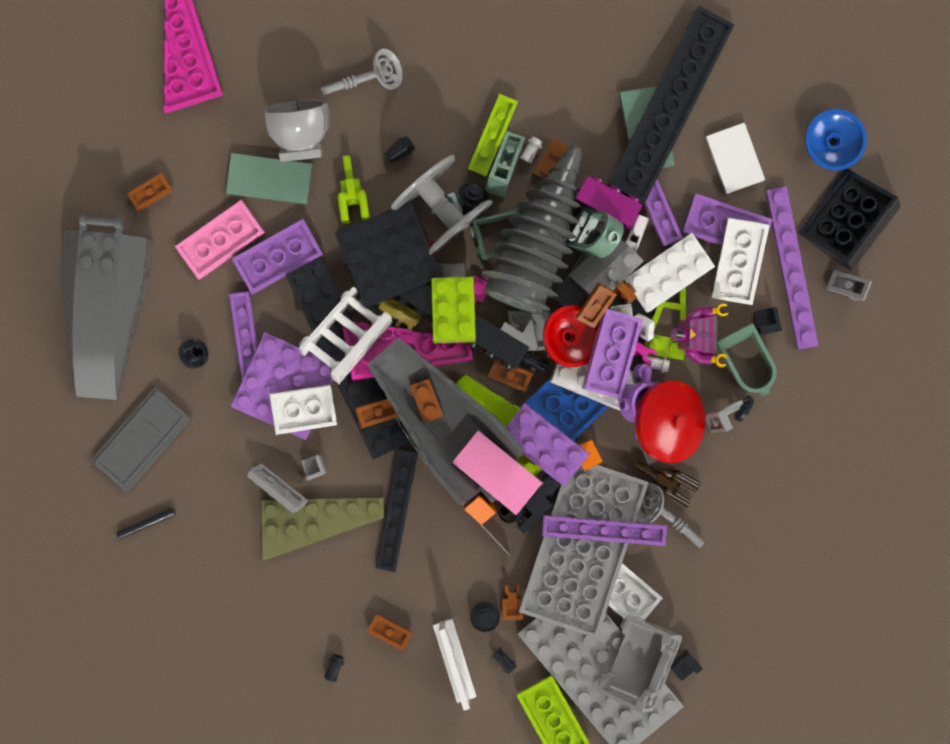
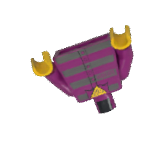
M720 304L717 308L709 306L694 309L686 315L685 320L678 322V328L671 329L670 338L678 340L679 350L685 351V354L694 362L710 365L716 363L720 368L725 367L726 364H720L718 359L728 358L726 355L720 354L718 357H713V355H717V316H714V314L720 316L728 315V313L721 314L719 311L721 306L728 305Z

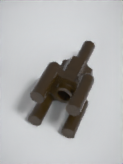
M637 461L634 468L655 479L653 484L658 485L663 490L665 499L687 510L691 499L678 493L679 487L682 484L694 492H697L700 487V481L680 470H675L672 473L662 467L660 472L640 461Z

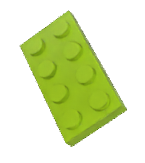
M552 675L516 694L543 744H590Z

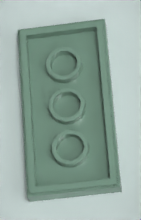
M657 86L619 93L628 143ZM672 151L663 168L675 165Z
M231 153L226 194L308 205L313 164L295 161L280 162V159Z

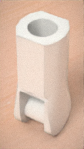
M637 215L625 242L635 252L639 247L649 221L648 218ZM631 235L638 238L636 243L630 241Z

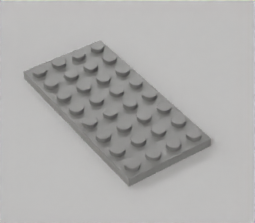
M581 465L565 486L561 484L551 516L636 523L649 482L599 465L588 470H584ZM544 536L519 612L597 639L629 543Z
M607 613L605 614L597 639L538 618H534L517 632L519 637L609 744H640L684 707L666 684L663 686L654 709L646 713L637 712L597 692L599 678L602 674L605 675L611 671L625 636Z

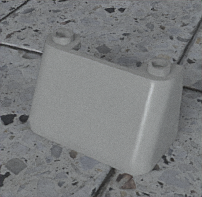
M628 615L621 623L622 633L625 636L612 669L605 675L602 674L599 678L597 692L637 712H651L657 704L679 649L682 636L643 619Z

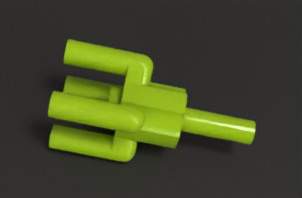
M343 156L346 180L340 181L341 192L337 197L342 224H350L348 206L360 205L362 221L369 219L370 215L366 192L361 189L360 179H354L351 156Z

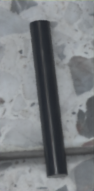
M174 508L168 509L116 532L119 540L175 516L176 512Z

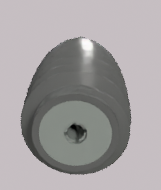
M570 145L566 149L556 166L549 170L548 177L537 180L539 189L528 190L525 193L529 202H520L516 205L521 215H513L508 218L509 223L514 228L501 230V235L506 240V243L494 244L495 250L500 255L487 259L488 263L493 267L492 271L481 272L482 277L487 281L484 292L497 301L527 313L541 315L543 310H551L546 305L547 298L558 297L551 288L553 283L563 282L557 275L558 268H568L561 260L562 255L573 253L566 246V240L577 238L569 229L570 224L579 223V220L572 216L573 208L581 207L575 202V191H580L576 187L577 178L580 175L578 172L582 157V150L579 147Z

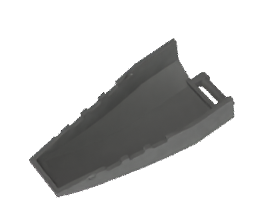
M80 214V230H64L61 261L64 315L76 397L118 400L125 368L129 360L128 356L134 341L136 326L139 322L141 307L144 303L150 280L153 240L123 234V217L111 219ZM88 226L115 227V233L88 231Z
M398 337L367 366L381 389H383L388 401L392 404L430 471L459 505H464L482 491L489 501L493 503L497 499L452 462L478 430L515 460L526 449L499 418ZM430 377L444 416L424 423L411 391L410 383Z

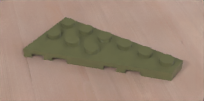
M384 497L307 499L308 501L305 506L294 514L276 499L261 500L262 561L383 519Z

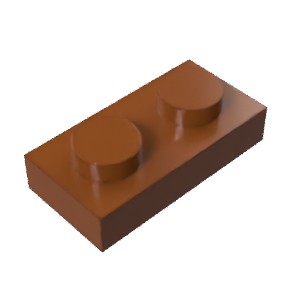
M553 138L533 175L540 179L547 178L549 170L556 166L559 158L563 156L569 147Z
M160 173L127 193V196L137 212H140L173 192V189L164 174Z
M598 282L576 314V318L595 328L617 296V293Z
M622 282L614 289L625 304L632 303L637 298L634 294L636 290L630 283L625 284Z
M495 358L488 377L526 392L533 373L519 367L516 370L513 368L508 370L500 365L502 361Z
M430 377L410 383L411 391L424 423L443 417L444 413Z
M388 399L355 409L361 429L398 418V414Z
M376 613L367 630V633L401 651L404 650L412 635V631Z

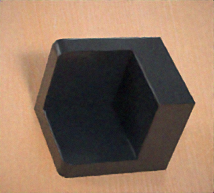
M777 307L753 312L759 335L782 331Z
M687 650L678 656L671 666V670L681 681L692 672L698 674L703 670Z

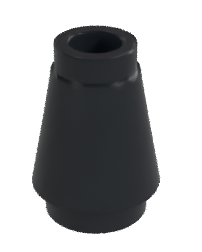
M408 136L400 137L384 155L392 164L413 154L412 151L416 148Z

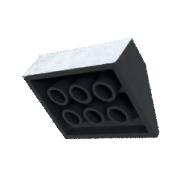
M847 168L798 233L835 262L852 271L900 209L899 198Z

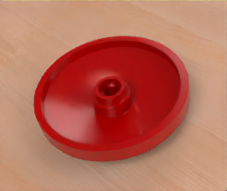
M669 380L656 383L645 392L638 404L635 416L636 434L643 450L651 458L666 463L681 462L696 451L704 435L705 411L699 395L692 387L680 381Z

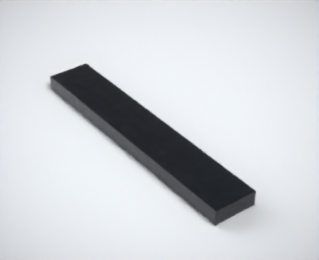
M398 448L376 569L396 572L418 452Z

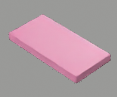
M240 200L181 241L175 248L197 279L200 280L263 236L265 232L245 203Z
M479 430L452 462L515 515L519 513L543 483Z

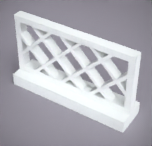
M451 618L433 624V628L457 703H462L463 710L465 711L470 709V699L476 697V692L453 619Z

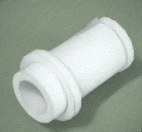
M533 136L531 139H528L529 143L520 157L532 164L539 148L542 149L541 145L543 143Z
M647 355L646 358L652 361V365H649L651 369L659 370L661 373L668 372L670 360H666V357L661 359Z

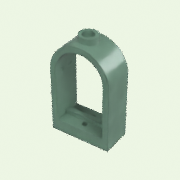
M581 207L576 217L579 223L572 224L569 230L577 238L567 239L566 245L578 252L604 258L611 254L618 246L623 235V224L605 211ZM599 220L604 221L605 225L600 236L593 243L587 245Z
M753 323L747 324L717 341V351L719 354H724L728 357L722 358V360L726 364V368L733 381L741 390L758 393L760 397L771 392L770 387L775 382L777 375L776 366ZM750 336L768 368L767 380L762 386L754 389L743 383L726 352V349Z

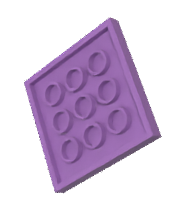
M265 332L231 407L274 426L269 394L332 384L331 371L328 365L314 354L308 352L303 356L299 347ZM311 429L290 433L306 440Z

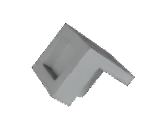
M321 453L301 461L307 475L305 477L306 481L328 473Z

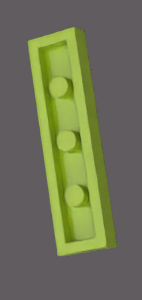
M499 94L469 164V171L487 177L518 101Z

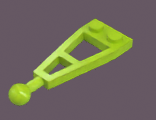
M686 287L679 291V304L664 301L656 307L651 319L655 321L654 330L663 308L679 310V321L685 320ZM654 335L653 339L645 340L644 347L654 349L657 352L656 356L684 360L685 351L679 350L678 340Z

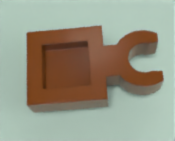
M505 584V593L508 595V598H502V619L523 620V613L519 612L523 598H517V595L520 593V585L516 584V590L511 592L508 589L509 585Z

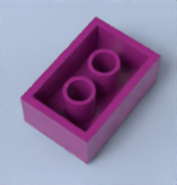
M587 176L575 198V202L581 207L605 211L621 221L624 227L623 230L628 231L643 206L639 203L640 200L631 195L626 197L620 194L621 190L617 187L603 185V181L595 176L591 178Z

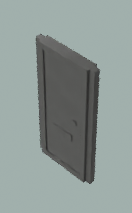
M155 387L91 461L128 493L189 424L192 418Z

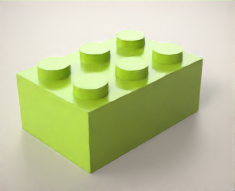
M432 278L434 344L475 342L474 278Z

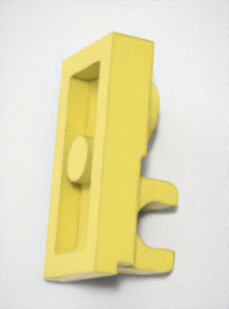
M395 298L385 301L379 306L380 310L398 319L397 327L401 323H405L408 326L407 330H412L413 326H416L422 317L415 313L412 308L396 301Z

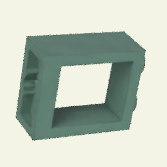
M518 210L473 220V226H470L472 238L477 239L478 245L474 246L477 258L481 257L482 261H486L489 257L500 255L498 252L486 255L479 226L505 220L513 215H521Z

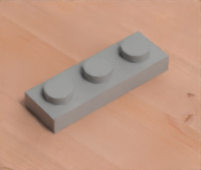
M262 463L251 469L247 475L256 485L260 486L293 514L303 508L308 501Z

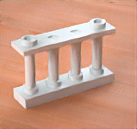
M354 287L350 291L347 290L340 298L341 301L309 337L303 338L299 347L303 356L310 351L332 368V379L338 384L392 324V318L388 313L384 312L381 316H377L368 308L366 309L356 299L358 294L357 289ZM349 305L372 322L373 326L368 331H363L342 314ZM336 320L359 337V342L355 346L350 347L329 330ZM322 336L345 352L346 357L341 362H336L315 345Z

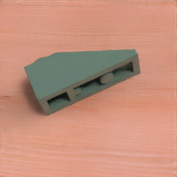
M506 131L487 181L486 192L504 198L525 137Z

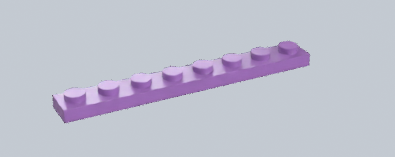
M787 186L766 190L765 193L770 218L773 219L772 228L796 348L799 350L819 346Z

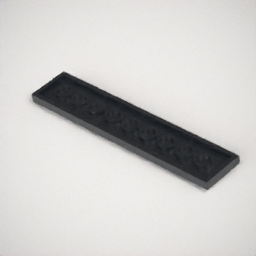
M700 5L697 7L607 186L617 187L621 190L622 194L634 196L640 200L639 203L645 204L735 24Z
M323 258L285 275L312 333L341 301L340 292ZM346 309L342 314L353 322L348 309ZM336 320L329 330L345 342L342 324ZM322 336L318 340L319 348L336 362H341L346 357L345 352L326 337ZM349 372L339 384L336 382L372 460L410 442L405 434L406 432L403 431L404 428L399 417L362 429L360 428L355 409L387 399L386 394L379 386L375 377L352 381L351 373Z

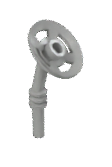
M380 49L374 55V70L357 76L351 75V78L347 76V79L342 78V81L321 87L322 95L344 88L348 90V87L353 88V85L357 87V84L377 78L385 88L396 89L402 82L401 64L392 51ZM380 55L385 56V58L378 59ZM390 62H392V64H393V66H394L395 74H392V73H393V68H392ZM393 81L391 85L386 84L387 82Z
M648 483L646 492L649 491L650 495L641 504V511L645 516L643 518L639 511L637 521L648 524L656 520L659 515H662L672 523V527H676V530L679 529V533H683L700 548L705 542L687 527V523L684 524V520L681 521V517H676L663 507L664 494L662 489L656 484Z

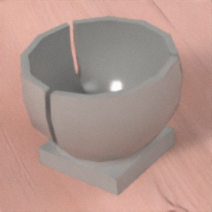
M313 99L298 100L300 111H297L296 101L279 103L263 109V122L267 134L281 148L279 152L280 162L322 157L324 149L322 140L330 127V111L327 102Z

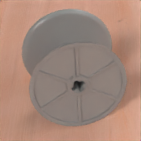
M454 155L446 157L413 182L391 205L392 210H398L405 203L421 195L432 209L431 213L436 214L445 224L448 230L429 248V255L453 240L493 203V201L487 200L464 216L452 202V196H447L436 181L454 163Z

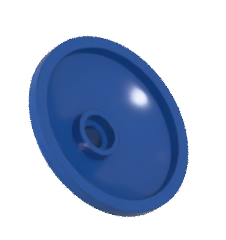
M830 109L817 115L810 122L805 134V146L810 158L818 166L831 171L844 170L856 164L863 156L867 145V134L863 123L853 113L842 109ZM830 139L835 141L834 146L829 143Z

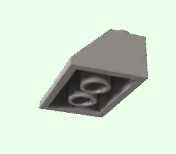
M620 240L618 246L611 254L604 258L589 255L568 276L589 297L598 282L614 290L643 260L628 244Z

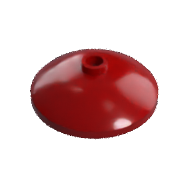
M569 305L555 310L544 325L543 343L546 352L553 361L565 367H580L589 363L599 322L593 328L576 318V314L581 309V306ZM566 333L569 335L568 340L565 339Z

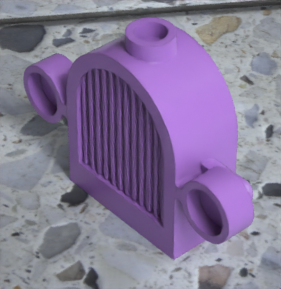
M638 364L635 366L634 376L639 382L627 385L618 403L623 417L631 423H635L636 410L645 392L656 383L662 382H651L652 370L648 364Z

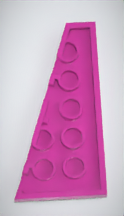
M165 0V114L223 96L193 0Z
M353 322L363 331H368L373 326L368 323ZM342 325L345 343L350 347L355 346L359 342V337ZM388 327L353 367L350 373L352 381L374 377L367 365L398 337L435 367L472 361L473 356L471 346L466 343L434 344L432 333Z

